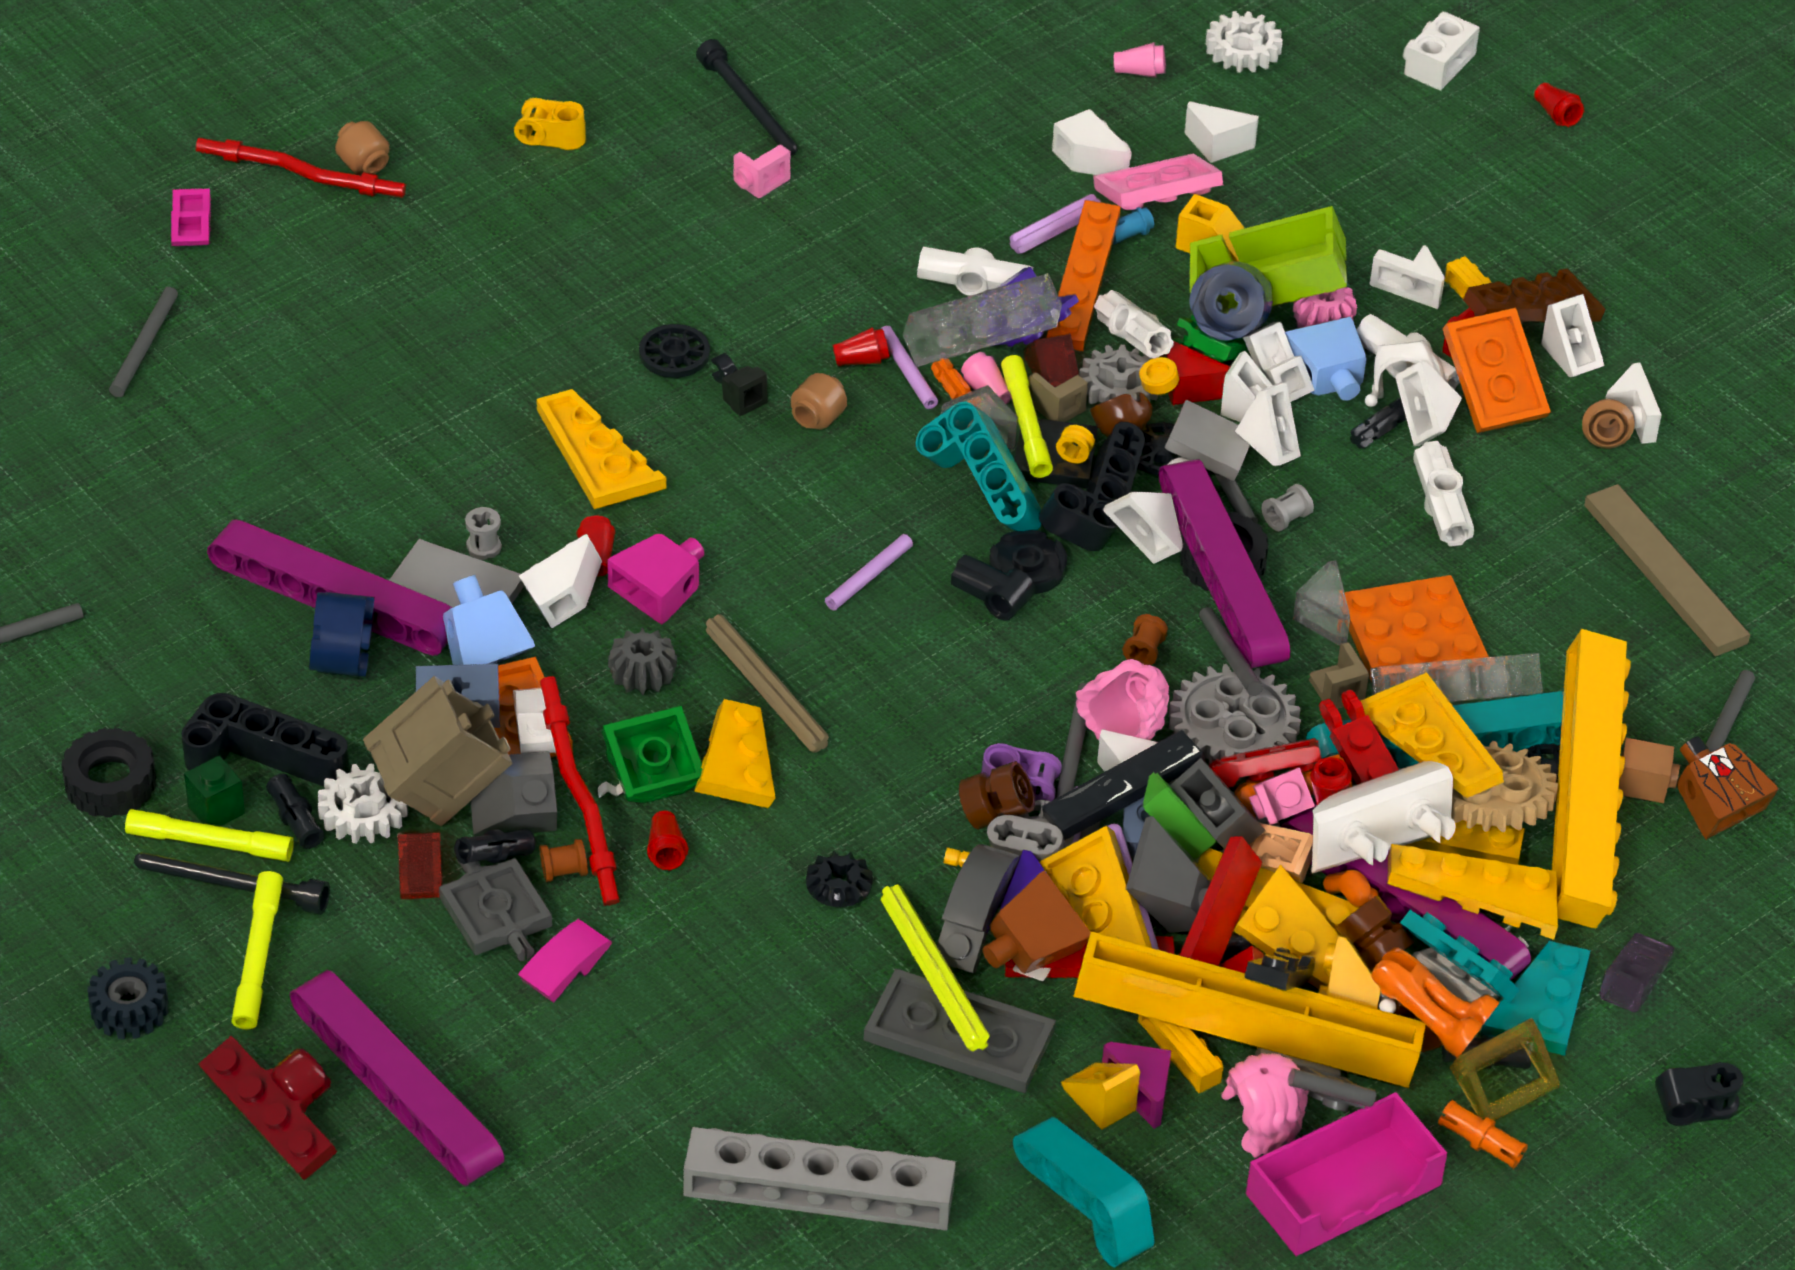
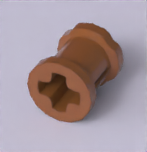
M1150 614L1138 616L1134 622L1133 636L1125 641L1122 648L1125 658L1127 660H1137L1144 665H1153L1158 657L1157 647L1167 637L1168 626L1161 618Z
M581 838L575 839L571 845L548 848L546 844L539 846L545 882H552L556 876L579 873L580 876L588 875L586 854Z

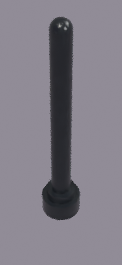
M709 39L703 42L696 52V58L706 70L717 72L775 142L788 149L790 156L795 155L798 151L797 144L728 64L727 50L717 39Z
M144 852L138 853L134 858V864L139 869L254 893L256 890L258 879L256 875ZM312 878L308 882L301 881L300 884L283 881L280 898L296 901V905L301 906L304 912L322 915L328 905L330 884L327 881Z

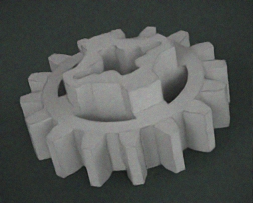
M1122 344L1119 350L1115 351L1109 345L1105 346V353L1103 354L1093 350L1091 359L1084 358L1083 368H1080V377L1088 383L1087 395H1089V403H1102L1127 393L1135 401L1140 400L1139 393H1143L1149 401L1150 399L1157 400L1158 395L1150 394L1143 389L1139 376L1142 365L1152 358L1147 355L1140 356V350L1137 348L1129 352L1126 350L1125 345Z

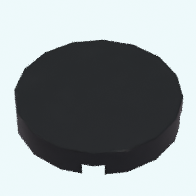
M1038 530L1012 531L1003 535L1000 542L996 545L993 544L990 549L989 565L1004 573L1010 569L1021 570L1033 581L1035 585L1034 594L1050 591L1061 583L1066 575L1067 553L1062 543L1057 539L1054 542L1046 538L1047 533Z

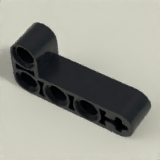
M1117 423L1097 453L1086 491L1068 483L1058 485L1039 513L1041 525L1050 533L1086 550H1102L1118 527L1103 509L1105 505L1130 493L1145 443L1143 432L1132 423Z
M215 693L206 698L181 732L184 762L188 771L219 755L225 760L231 752L320 786H324L326 778L337 780L336 770L338 769L343 770L346 774L350 773L348 745L343 736L227 693Z

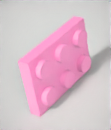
M1195 154L1093 176L1095 190L1118 206H1121L1124 210H1136L1137 207L1142 208L1144 206L1143 203L1155 200L1157 202H1171L1177 199V195L1186 193L1193 195L1206 194L1211 191L1212 187L1223 185L1222 171Z

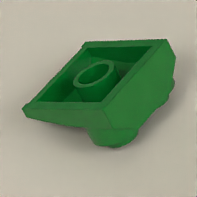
M682 706L603 725L602 734L607 746L606 756L610 764L614 766L627 801L647 803L682 794L696 787L703 768H701L702 763Z

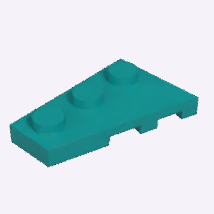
M1409 910L1400 922L1412 935L1509 1004L1518 993L1519 989L1509 980L1513 975L1509 969L1495 959H1492L1489 963L1477 955L1480 949L1461 935L1455 940L1444 933L1447 926L1430 913L1426 912L1421 917L1412 910Z
M1548 941L1514 984L1519 989L1518 993L1510 1004L1502 999L1483 1024L1481 1035H1493L1494 1039L1509 1041H1531V1048L1565 1056L1591 950Z

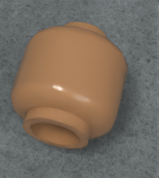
M350 122L341 128L335 146L336 153L353 173L362 175L363 172L376 174L384 168L389 160V142L371 122Z
M823 373L810 375L795 389L791 396L792 414L795 420L806 428L822 430L829 427L843 413L847 406V396L841 382L835 377Z

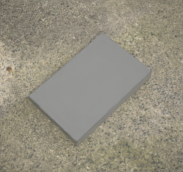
M418 539L389 579V581L446 603L451 607L461 605L453 583L472 575H476L483 596L503 590L511 604L524 587L519 577L520 573Z

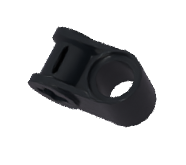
M1718 1062L1698 1067L1673 1068L1661 1073L1656 1078L1655 1087L1666 1120L1671 1125L1685 1126L1695 1122L1716 1119L1725 1120L1733 1117L1739 1109L1737 1093L1743 1086V1074L1740 1069L1732 1064ZM1720 1074V1080L1716 1082L1717 1075ZM1724 1100H1727L1726 1107L1723 1108Z

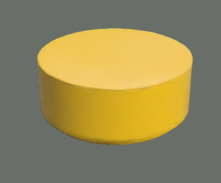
M1153 358L1144 363L1139 371L1142 387L1150 394L1161 395L1168 393L1179 382L1176 364L1168 358Z

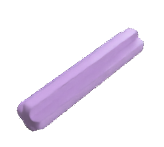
M1089 194L1013 233L1010 236L1011 249H1014L1017 254H1023L1073 228L1079 223L1085 200L1100 203L1101 201L1094 194Z

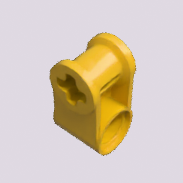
M530 98L524 102L521 111L522 118L516 122L514 127L515 136L519 141L530 146L558 147L565 150H574L584 145L586 142V129L582 105L572 101L560 102L540 98Z

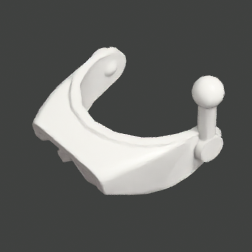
M1424 340L1378 346L1374 364L1372 393L1365 397V404L1368 407L1375 406L1378 399L1383 398V371L1392 363L1409 361L1416 364L1420 361H1427L1445 380L1443 366L1439 358L1429 349Z

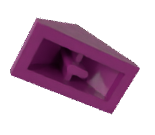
M1110 1041L1103 1046L1102 1063L1137 1064L1140 1070L1136 1111L1153 1129L1159 1127L1162 1121L1171 1050Z

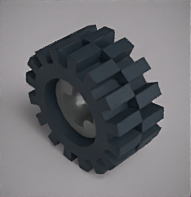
M132 957L124 958L125 964L118 965L117 959L109 962V970L102 965L97 969L98 976L92 975L90 979L88 999L92 1020L94 1019L95 1026L98 1029L103 1027L104 1034L110 1037L116 1031L117 1039H125L126 1033L131 1032L133 1039L140 1038V1030L144 1029L147 1035L154 1032L153 1023L160 1027L164 1022L163 1016L168 1014L169 1003L165 977L162 972L158 973V967L152 963L147 968V963L144 959L139 958L137 964H132ZM128 993H131V995L135 993L134 1000L121 1001L123 994L127 996Z

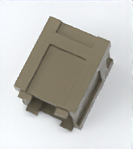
M435 676L363 738L365 746L371 752L381 774L388 796L398 802L402 801L426 815L432 822L441 827L513 764L508 754L511 748L506 738L502 737L499 739L490 721L495 716L490 705L486 704L483 706L478 702L474 703L455 691L449 679L444 682Z

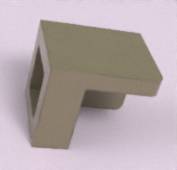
M1038 373L1029 376V390L1034 408L1048 420L1066 422L1086 411L1088 383L1079 375L1062 384L1056 381L1049 383Z
M1347 642L1340 644L1337 665L1311 672L1309 681L1322 701L1331 699L1338 709L1344 707L1341 701V694L1350 689L1355 692L1360 701L1365 699L1369 673L1350 643Z

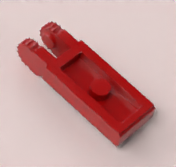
M1350 689L1341 694L1343 706L1352 721L1343 725L1341 714L1331 699H1326L1319 703L1322 718L1331 732L1330 738L1341 758L1343 757L1357 785L1399 770L1368 715L1365 716L1363 705L1353 690Z
M1313 738L1221 757V760H1212V763H1209V767L1228 787H1233L1240 777L1249 776L1251 781H1257L1273 777L1275 770L1290 768L1291 771L1299 767L1301 772L1313 769L1315 766L1314 762L1321 760L1319 741Z

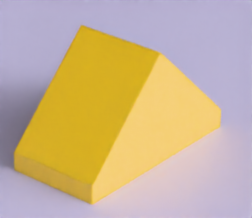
M1094 1063L1065 1079L1061 1084L1067 1094L1103 1130L1136 1111L1140 1070L1137 1064Z

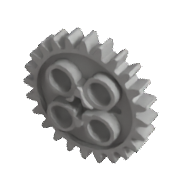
M1223 664L1222 672L1217 673L1209 666L1207 667L1206 677L1198 672H1194L1192 682L1182 680L1181 690H1174L1173 701L1170 702L1169 730H1173L1174 734L1183 730L1204 753V758L1209 759L1211 764L1212 760H1221V757L1296 742L1301 719H1299L1300 707L1295 706V694L1286 695V684L1274 686V675H1270L1265 679L1260 678L1259 668H1256L1253 672L1261 682L1263 690L1259 695L1251 696L1235 672H1231L1227 664Z

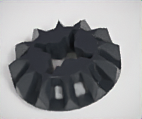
M833 850L830 857L818 855L815 864L808 865L806 887L811 896L822 904L832 907L852 906L864 900L872 889V871L867 868L865 859L856 860L852 852L846 856H838ZM832 873H836L839 876L847 874V881H843L840 878L832 880Z

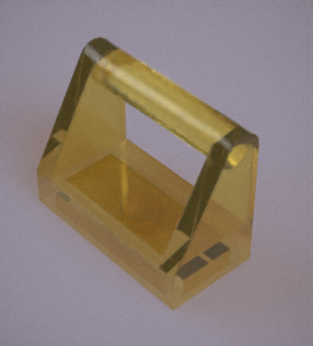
M1532 1018L1458 1056L1449 1067L1476 1114L1482 1119L1489 1117L1496 1121L1560 1086L1541 1032ZM1524 1048L1541 1077L1488 1104L1477 1072Z

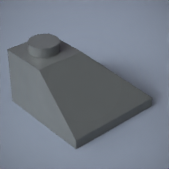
M550 751L509 755L513 764L471 800L473 836H482L487 831L496 829L504 833L520 831L521 829H529L532 833L557 831V804Z
M1153 816L1146 817L1126 890L1169 933L1190 931L1211 879L1197 861Z

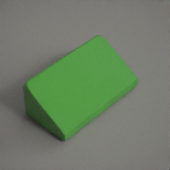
M1153 772L1148 779L1143 801L1144 810L1151 817L1153 816L1196 860L1216 840L1158 773L1155 774Z

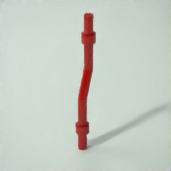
M198 138L196 142V152L223 156L225 161L239 163L240 160L280 166L314 182L359 190V194L375 196L378 193L403 198L406 192L405 183L379 179L378 175L364 172L360 176L321 169L284 152L244 146L242 141L227 139L225 142Z
M545 677L540 680L546 707L543 711L546 729L551 730L560 774L583 812L592 852L589 862L592 875L598 878L603 905H614L620 902L613 873L617 870L614 854L612 851H608L599 807L575 765L567 726L570 724L567 707L561 703L556 677Z

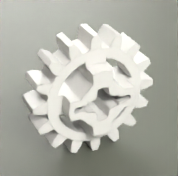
M1236 11L1232 12L1231 18L1220 15L1219 22L1212 21L1210 29H1207L1206 52L1207 54H1213L1212 61L1214 63L1223 61V68L1225 69L1231 66H1236L1237 72H1242L1243 68H1249L1251 72H1256V66L1268 69L1269 62L1276 63L1278 61V54H1281L1282 31L1275 29L1274 21L1265 23L1264 15L1253 18L1251 12L1248 11L1245 16H1239Z
M353 764L351 772L347 774L343 770L338 769L336 770L337 780L326 778L324 780L325 789L318 790L319 819L324 820V829L326 831L336 829L337 839H341L348 834L351 835L352 843H357L360 836H366L369 843H374L375 834L380 833L386 838L390 837V826L400 829L402 827V817L408 816V805L388 796L380 772H375L374 764H369L366 770L360 771L357 764Z

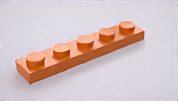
M1089 200L1084 201L1058 297L1076 294L1079 302L1069 308L1072 313L1067 318L1056 324L1050 323L1047 333V345L1084 351L1095 310L1094 305L1099 296L1118 226L1121 206Z

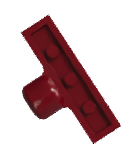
M231 1035L198 1064L203 1072L303 1181L338 1152L305 1114L308 1106L330 1088L331 1081L319 1063L304 1049H295L277 1066L265 1070L258 1065Z

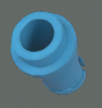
M1137 207L1136 210H1132V213L1119 218L1113 244H1117L1139 233L1142 235L1148 234L1150 229L1154 227V219L1149 209Z

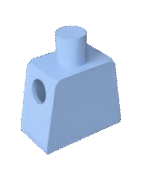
M1351 317L1285 332L1294 356H1302L1315 390L1311 392L1313 395L1319 396L1337 392L1339 397L1345 401L1351 400L1358 395L1360 385L1364 380L1366 354Z
M476 575L453 583L461 605L455 606L443 614L453 665L495 664L526 653L535 647L533 639L503 590L483 596Z

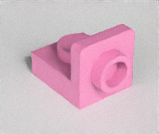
M779 145L756 160H752L742 152H738L734 155L733 176L735 183L758 199L790 180V151Z
M1299 767L1253 785L1256 794L1249 797L1257 819L1266 818L1268 825L1275 824L1277 821L1315 807Z

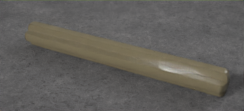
M717 614L714 618H709L706 622L707 634L804 745L813 753L825 749L828 746V734L729 621L720 614Z

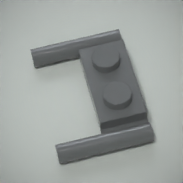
M1258 1048L1255 1056L1261 1053L1280 1054L1291 1059L1300 1070L1293 1068L1290 1071L1288 1085L1310 1091V1097L1323 1101L1322 1104L1327 1107L1348 1112L1349 1105L1364 1109L1365 1106L1372 1107L1375 1102V1090L1358 1086L1341 1076L1340 1069Z

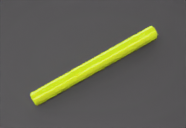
M897 884L893 887H884L882 890L884 895L881 897V902L966 1047L970 1051L986 1049L988 1046L987 1040L990 1037L989 1033L903 888Z

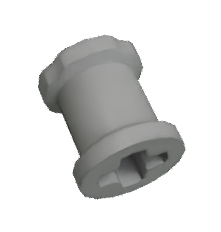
M1295 484L1288 488L1287 492L1280 497L1264 500L1261 509L1268 525L1273 530L1279 532L1286 529L1292 520L1298 517L1304 518L1313 513L1314 505L1308 491L1302 485Z
M487 507L471 510L465 518L466 528L470 532L466 542L470 556L480 560L496 557L502 549L501 541L497 535V530H499L501 525L500 515L497 511Z

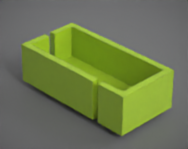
M1333 206L1229 232V238L1239 262L1254 266L1271 283L1272 306L1294 302L1321 293H1330L1347 287L1345 263L1346 238ZM1222 235L1190 243V293L1196 280L1207 270L1223 263L1234 262ZM1233 293L1225 296V299L1229 301L1228 308L1230 309L1238 306V302L1234 300L1235 294Z

